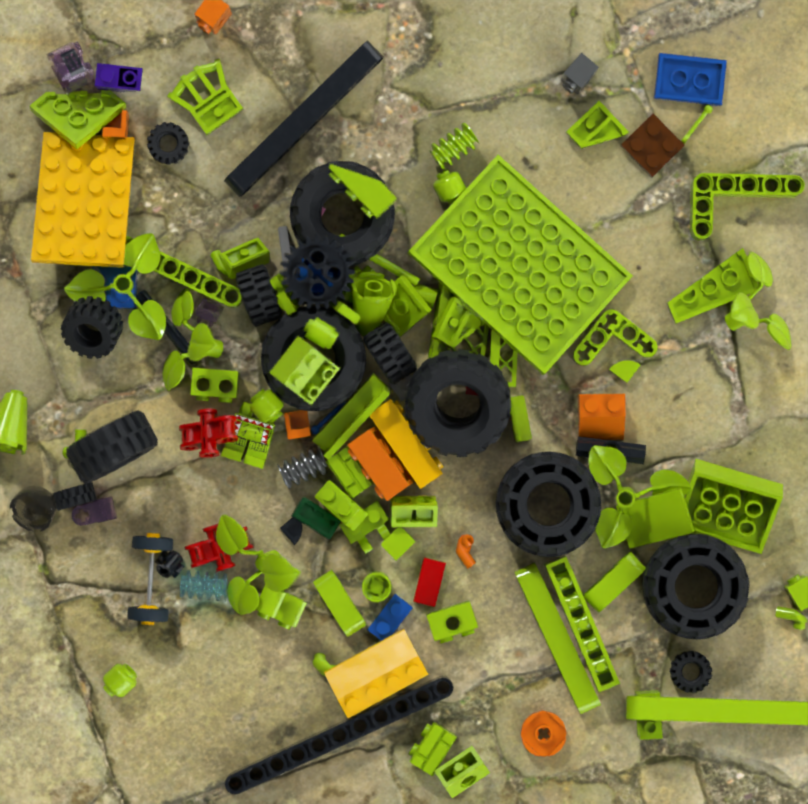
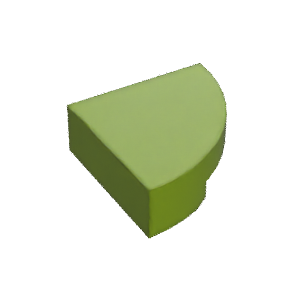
M625 360L614 364L609 370L628 383L640 367V364Z

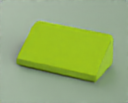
M257 237L220 253L219 257L229 277L234 279L238 272L261 264H268L270 261V251Z
M523 395L511 397L510 419L515 442L531 440L532 435L525 397Z

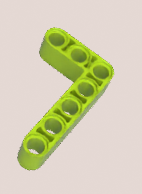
M701 173L691 182L690 235L695 240L702 241L712 234L714 196L793 198L803 192L805 188L804 180L797 175ZM698 179L706 180L708 184L706 190H700L697 187ZM725 179L729 181L730 189L728 191L720 188V180ZM743 180L752 182V191L743 189ZM770 180L775 183L776 188L774 192L766 190V181ZM789 181L797 183V192H791L788 189ZM702 201L706 203L707 211L705 213H700L696 209L697 202ZM697 224H703L707 228L706 235L701 236L697 234Z

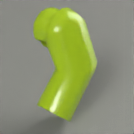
M777 606L775 615L777 618L794 620V629H805L807 619L804 615L795 609Z

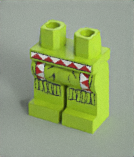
M243 402L239 413H235L237 417L235 435L238 436V440L225 443L221 456L242 462L247 443L250 441L243 463L264 469L276 424L272 423L271 420L261 422L259 419L252 417L253 412L250 410V403Z

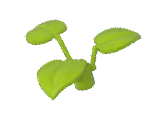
M152 233L140 235L126 245L124 265L132 267V269L126 275L117 276L114 279V283L104 286L105 279L102 274L96 270L88 269L77 274L64 288L66 294L74 302H78L79 298L82 297L86 299L87 296H92L93 299L100 297L105 302L106 295L104 291L113 288L120 294H128L138 307L129 314L128 324L130 329L140 337L160 340L164 335L166 315L161 305L154 300H148L141 305L131 292L133 281L130 277L137 270L142 274L151 273L160 263V251L155 236Z
M750 251L746 258V265L752 278L758 282V287L748 297L743 293H738L735 296L731 312L725 315V322L733 331L744 325L750 329H755L759 326V323L768 324L767 330L770 336L779 345L787 350H791V335L786 322L777 314H771L769 318L759 319L750 300L764 285L767 287L772 285L773 276L765 260Z
M188 288L182 290L176 298L172 307L171 318L175 326L183 324L193 332L188 353L180 355L179 351L174 350L165 360L163 382L167 391L175 388L183 379L185 374V358L189 357L192 361H198L205 356L219 358L223 352V342L213 338L206 324L200 323L193 327L188 323L194 310L193 298Z
M594 445L589 453V469L591 474L602 485H608L614 479L619 490L616 496L617 504L620 506L619 510L617 511L614 508L601 510L595 529L601 547L610 548L616 546L630 535L633 529V519L630 515L622 512L624 508L631 507L636 498L650 491H653L652 495L678 488L682 489L685 496L691 490V485L687 479L673 470H659L650 477L652 487L635 493L630 487H622L617 477L622 475L627 467L624 454L613 447Z
M224 514L220 517L216 539L221 550L228 555H234L239 551L240 554L258 556L255 566L259 571L246 581L240 576L233 578L227 589L228 599L232 608L240 615L249 614L257 609L260 600L258 591L254 586L250 585L251 581L259 575L265 574V585L274 592H280L290 587L301 571L293 567L276 550H270L265 553L263 550H244L243 548L248 545V537L245 530L230 516Z

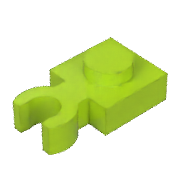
M279 273L270 279V283L278 293L277 301L280 308L290 315L300 306L298 305L297 298L291 300L292 291L285 293L284 289L287 285L281 284V280L284 277Z

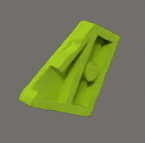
M600 101L566 131V134L581 149L620 138L629 133Z
M451 297L432 338L449 348H454L462 342L464 337L470 336L475 332L474 329L484 322L464 305L460 299Z

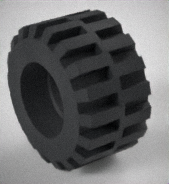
M263 264L236 273V281L251 323L255 327L282 317V310L278 304L275 289L270 283V275Z
M87 296L86 299L84 297L79 298L78 302L75 301L72 304L61 325V336L65 338L64 343L66 346L69 345L71 347L70 350L72 352H78V355L81 357L85 355L87 358L92 359L95 356L96 359H99L102 355L107 356L110 351H113L122 333L123 321H121V313H117L118 309L115 306L112 307L110 305L111 302L107 300L104 302L100 297L93 299L92 296ZM85 324H90L96 327L99 331H94L88 328Z
M385 322L363 336L366 347L390 383L396 384L417 370V364L391 324Z

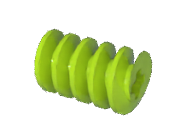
M464 122L461 124L462 131L458 128L454 129L455 136L447 133V141L443 138L439 139L440 147L435 143L431 144L432 151L429 150V152L442 170H445L444 162L453 165L452 157L460 160V151L468 155L466 147L469 146L475 150L474 142L479 143L473 131Z

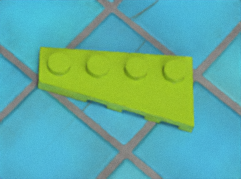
M743 248L667 302L675 324L734 300L738 293L751 294L758 287L757 281L748 272L746 265L747 256Z

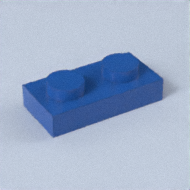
M394 594L367 630L382 641L395 632L413 607L397 594Z

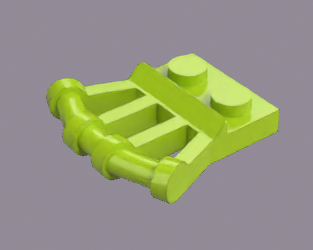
M220 58L214 60L215 62L201 66L196 65L193 67L194 70L187 75L183 74L172 93L169 92L166 96L188 110L206 135H209L244 110L226 84ZM217 71L221 85L219 90H215L205 76L206 73ZM197 78L202 80L212 94L205 100L201 98L191 84ZM186 87L199 103L195 107L179 98Z

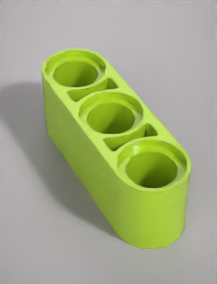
M630 551L588 589L583 596L599 613L645 571L646 567Z
M332 569L313 581L319 594L347 637L367 625Z

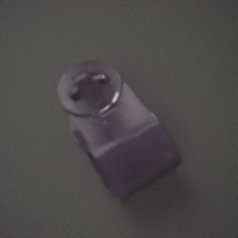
M113 497L95 500L91 503L75 507L72 512L73 522L84 526L117 519ZM80 509L89 514V516L85 517V522H83L82 518H77Z

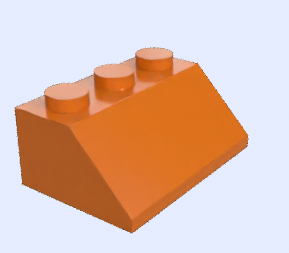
M377 426L370 428L347 444L350 448L348 450L350 456L354 461L358 460L363 466L361 469L362 473L368 480L372 479L376 487L374 489L381 499L385 498L388 501L414 482V479Z

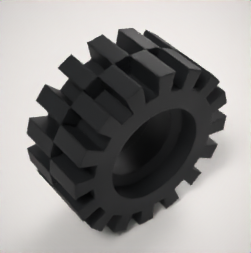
M163 122L161 125H156V128L150 131V136L147 138V147L153 158L166 165L176 164L179 160H183L185 154L188 153L189 147L188 136L179 125H175L172 122ZM165 135H172L177 140V146L171 152H165L160 148V140Z
M93 482L53 493L57 511L97 500Z
M694 651L681 652L682 654L675 656L669 671L674 684L680 690L687 693H697L699 690H704V687L709 685V680L712 679V667L709 660L702 654ZM688 663L696 664L700 670L699 676L692 681L686 680L682 674L683 667Z

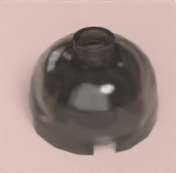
M35 485L20 490L14 496L9 506L14 513L12 515L14 521L28 531L41 529V532L46 530L53 522L57 513L53 495L47 489Z

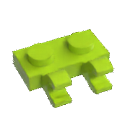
M378 501L364 509L368 515L354 531L344 523L339 525L350 543L353 544L358 541L365 554L373 550V547L366 538L367 534L377 529L383 540L391 534L384 524L390 519Z

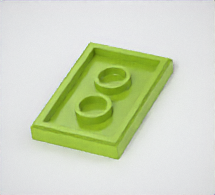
M681 488L635 499L634 504L629 508H624L622 512L630 515L633 519V529L626 538L630 549L691 534L695 531ZM618 504L616 505L617 511L620 508Z

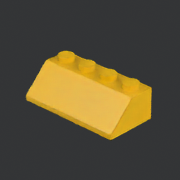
M405 629L396 632L324 672L347 718L429 675Z

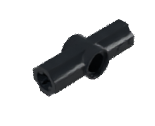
M579 436L577 438L575 456L589 458L590 450L594 445L607 446L608 444H613L616 449L624 454L627 463L644 465L646 445Z

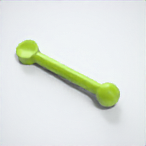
M711 105L704 106L703 113L681 140L683 144H685L705 116L712 112L713 108Z

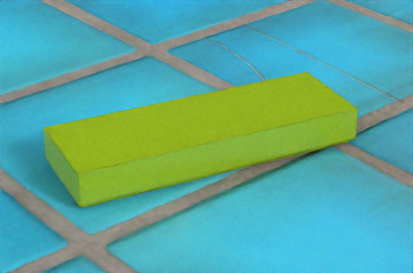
M337 300V305L332 301L328 302L332 308L356 324L359 321L360 315L339 300Z

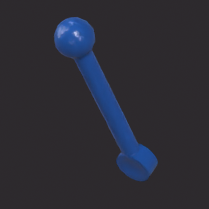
M345 400L343 403H341L335 409H333L319 424H317L316 426H312L310 429L311 433L317 434L319 432V429L330 418H332L347 401Z

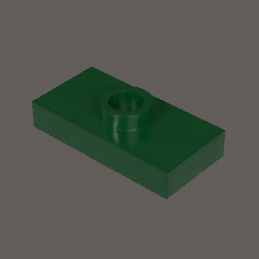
M304 496L291 514V517L327 540L331 539L341 523L337 517Z

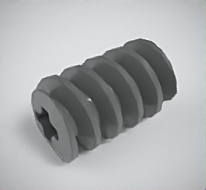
M320 446L317 447V454L312 450H308V458L301 453L300 461L293 456L291 457L292 464L283 460V468L278 465L283 481L289 489L292 488V481L300 485V477L307 482L309 481V474L314 479L317 478L318 470L322 475L326 474V467L328 466Z

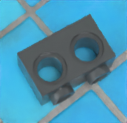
M581 52L563 73L561 81L564 83L562 86L571 94L573 92L579 94L594 77L599 67Z

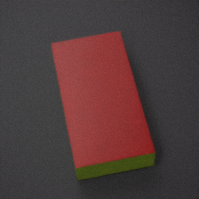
M424 557L413 602L436 606L446 562Z

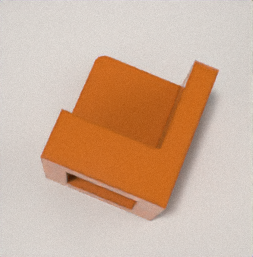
M122 110L117 117L103 127L102 136L104 138L117 137L127 139L128 111Z
M300 410L284 413L288 440L311 436L308 411Z

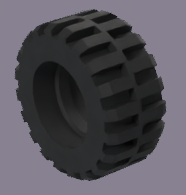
M137 410L105 424L74 442L66 449V455L80 481L87 484L116 471L154 449L158 445V438L145 414Z

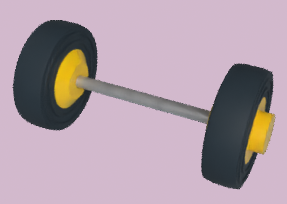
M146 533V536H133L132 548L150 553L147 603L128 607L127 618L129 620L141 621L143 625H154V622H166L169 618V610L151 605L154 553L173 550V539L160 537V533Z

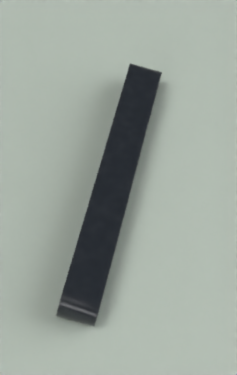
M369 41L363 43L225 178L224 182L239 197H242L381 62L384 56Z

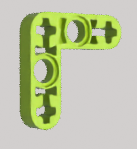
M610 309L600 316L573 352V359L580 366L590 364L612 335L644 358H649L656 354L658 345L652 337L614 309ZM614 314L616 315L615 321L617 323L616 325L610 324L607 330L611 331L608 335L604 329L598 327V324L601 323L604 326L607 322L606 315L611 316ZM626 327H631L635 330V337L632 340H627L623 337V330ZM595 331L601 332L604 336V340L600 344H595L591 341V335ZM640 334L644 336L641 339L643 343H652V352L647 351L643 353V346L637 343L636 347L632 345L638 340ZM585 341H587L590 346L597 348L595 353L592 349L588 352V361L585 359L579 361L578 358L580 357V355L578 354V351L580 350L583 352L588 347L587 345H584Z

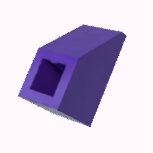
M97 63L95 87L98 90H111L114 92L141 91L143 68Z

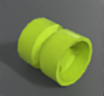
M375 571L369 573L364 578L362 591L364 596L371 602L384 601L391 593V580L385 573Z

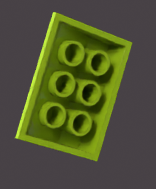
M695 459L688 479L691 490L684 496L695 529L692 534L709 535L729 545L762 554L783 499V484Z

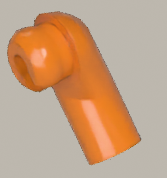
M469 534L462 535L458 539L456 554L467 569L476 563L470 554L474 538Z

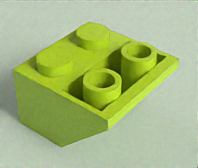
M298 336L269 373L312 405L340 368Z

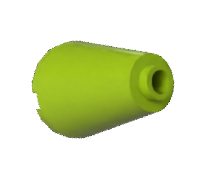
M363 272L359 274L358 278L355 279L354 277V283H351L353 311L360 315V319L355 324V327L362 336H365L381 325L396 295L397 286L392 279L390 281L384 279L385 275L381 273Z
M11 390L5 393L0 402V452L15 454L16 450H21V455L26 454L28 398L24 396L22 391Z

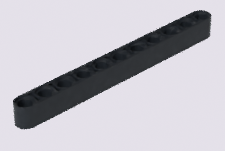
M447 676L436 677L233 771L225 781V788L229 793L235 795L251 789L449 697L453 692V683ZM440 681H446L450 685L447 692L441 693L437 690L436 687ZM423 690L429 694L427 701L419 702L416 699V694L419 691ZM399 700L406 701L408 704L407 710L399 712L395 708L396 702ZM384 710L387 713L386 720H376L375 712ZM356 720H364L367 724L366 729L363 731L356 730L354 728ZM337 729H342L346 733V737L340 741L336 740L333 737V732ZM315 739H322L325 742V747L322 750H316L313 747L312 742ZM296 748L302 749L304 752V757L300 760L292 756V751ZM274 758H280L283 761L284 766L281 769L272 767L271 761ZM253 768H259L262 770L263 776L255 779L251 776L250 771ZM238 777L242 781V786L240 788H233L230 785V779Z

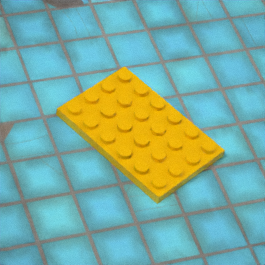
M43 132L31 253L32 263L124 268L135 146L134 137L122 139L117 137L104 138L102 135H94L80 148L76 149L58 133Z

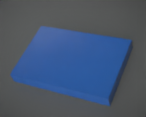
M659 53L654 99L722 106L727 60Z

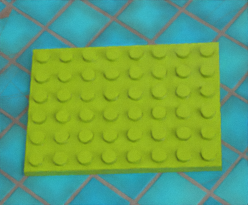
M499 155L489 163L408 251V254L454 296L460 299L464 305L542 375L546 374L633 276Z

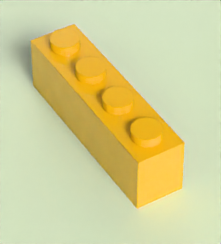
M390 399L379 406L370 415V418L419 488L422 489L443 474L441 469L444 466L437 456L434 458L430 456L428 450L431 448L425 447L420 443L417 435L412 433L409 422L402 415L405 411L398 400L393 403Z

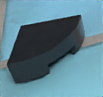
M292 517L280 529L295 545L302 535L303 526L301 522Z

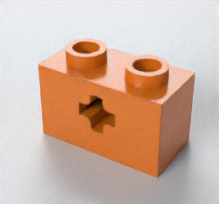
M204 0L194 15L197 19L196 23L201 30L207 34L212 32L217 35L232 15L229 5L222 0Z

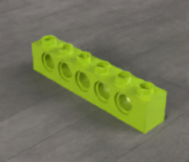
M564 555L545 563L544 566L597 691L602 692L620 684L567 556Z

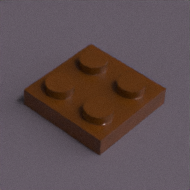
M653 113L620 146L652 178L685 145Z

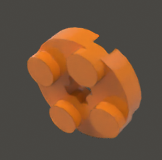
M545 710L534 712L522 724L520 734L523 745L535 756H552L558 753L565 744V725L561 718L553 712ZM540 728L543 730L545 728L549 729V738L543 737L539 739L538 730Z

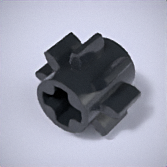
M174 550L169 552L163 551L155 560V563L158 564L156 566L157 572L165 578H169L171 575L176 578L185 567L182 564V556Z

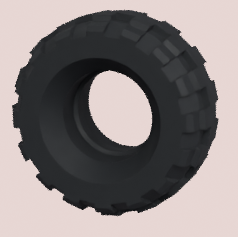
M352 161L328 162L311 170L296 187L290 205L291 227L295 238L301 240L302 243H306L307 235L311 241H314L315 234H318L320 241L327 235L329 243L335 238L337 240L336 247L341 244L344 245L342 253L349 251L350 256L346 260H353V265H358L376 255L387 243L395 221L394 204L378 219L374 216L369 218L364 213L361 226L350 235L339 237V235L329 232L322 223V207L331 196L345 193L347 189L342 182L337 184L329 176L331 173L329 166L331 164L379 180L386 187L387 185L373 170ZM314 251L311 256L320 261L323 258V253L321 251Z
M306 306L298 308L290 315L286 313L272 325L262 345L261 367L268 386L283 402L300 410L322 411L340 405L356 391L365 372L366 351L359 331L348 318L330 308L326 309V307L320 306L319 310H317L316 306H311L310 309H307ZM318 317L334 327L335 331L339 333L332 348L335 353V365L340 369L314 403L310 405L269 372L298 336L303 340L307 339L305 337L307 332L304 331V328L310 318L315 320Z
M459 349V351L455 352L447 350L440 352L433 358L429 357L414 372L406 391L405 413L412 433L417 435L420 443L425 447L433 448L437 451V454L444 456L451 454L457 455V458L467 457L468 454H479L485 451L489 445L495 444L501 437L510 417V389L502 371L497 365L489 362L487 357L481 354L469 353V350ZM451 385L467 386L479 396V409L468 417H451L439 408L437 404L438 393Z
M551 451L538 452L520 459L505 473L497 490L496 513L503 532L517 547L536 556L555 557L576 550L593 534L601 514V495L594 476L580 461L563 453ZM550 482L560 485L565 489L570 498L568 515L562 522L553 526H544L537 523L528 512L527 500L529 494L536 486L542 483Z
M687 534L665 542L649 559L642 582L643 597L652 617L665 630L686 639H707L724 633L738 621L749 599V577L742 559L727 543L704 534ZM689 566H704L710 569L717 579V594L714 600L705 607H687L676 595V579L680 572Z

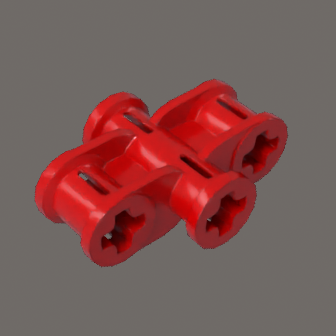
M216 409L198 410L197 416L200 417V422L179 426V431H181L182 435L180 450L193 451L201 449L199 456L203 458L219 456L217 444L238 440V436L235 435L237 417L224 415L215 418L217 415Z
M218 524L203 528V532H206L208 540L184 547L185 550H188L192 562L191 568L214 560L217 565L216 572L236 566L235 562H232L230 555L223 552L216 541L215 535ZM247 526L243 527L246 532L248 530ZM249 538L248 545L243 548L244 550L254 548L253 544H250Z

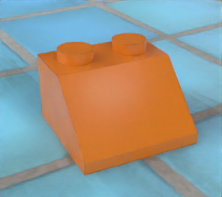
M579 394L578 436L603 440H624L625 394Z

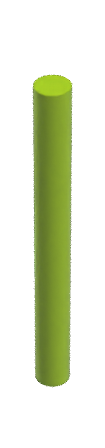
M378 254L369 259L398 277L405 275L415 287L420 281V278Z

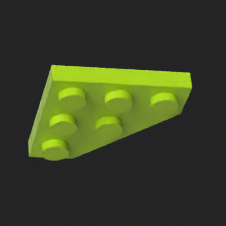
M101 90V93L69 91V94L45 92L30 105L31 112L76 149L80 148L117 117L122 110L127 108L126 103L111 90Z

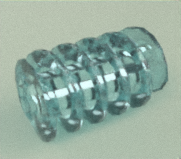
M187 570L185 576H181L180 598H183L187 592L189 599H192L196 593L197 598L201 600L205 593L207 600H211L214 594L216 601H220L222 595H224L226 602L228 588L227 573H224L222 578L219 579L217 572L210 578L208 571L201 577L200 572L197 570L193 577L191 571Z

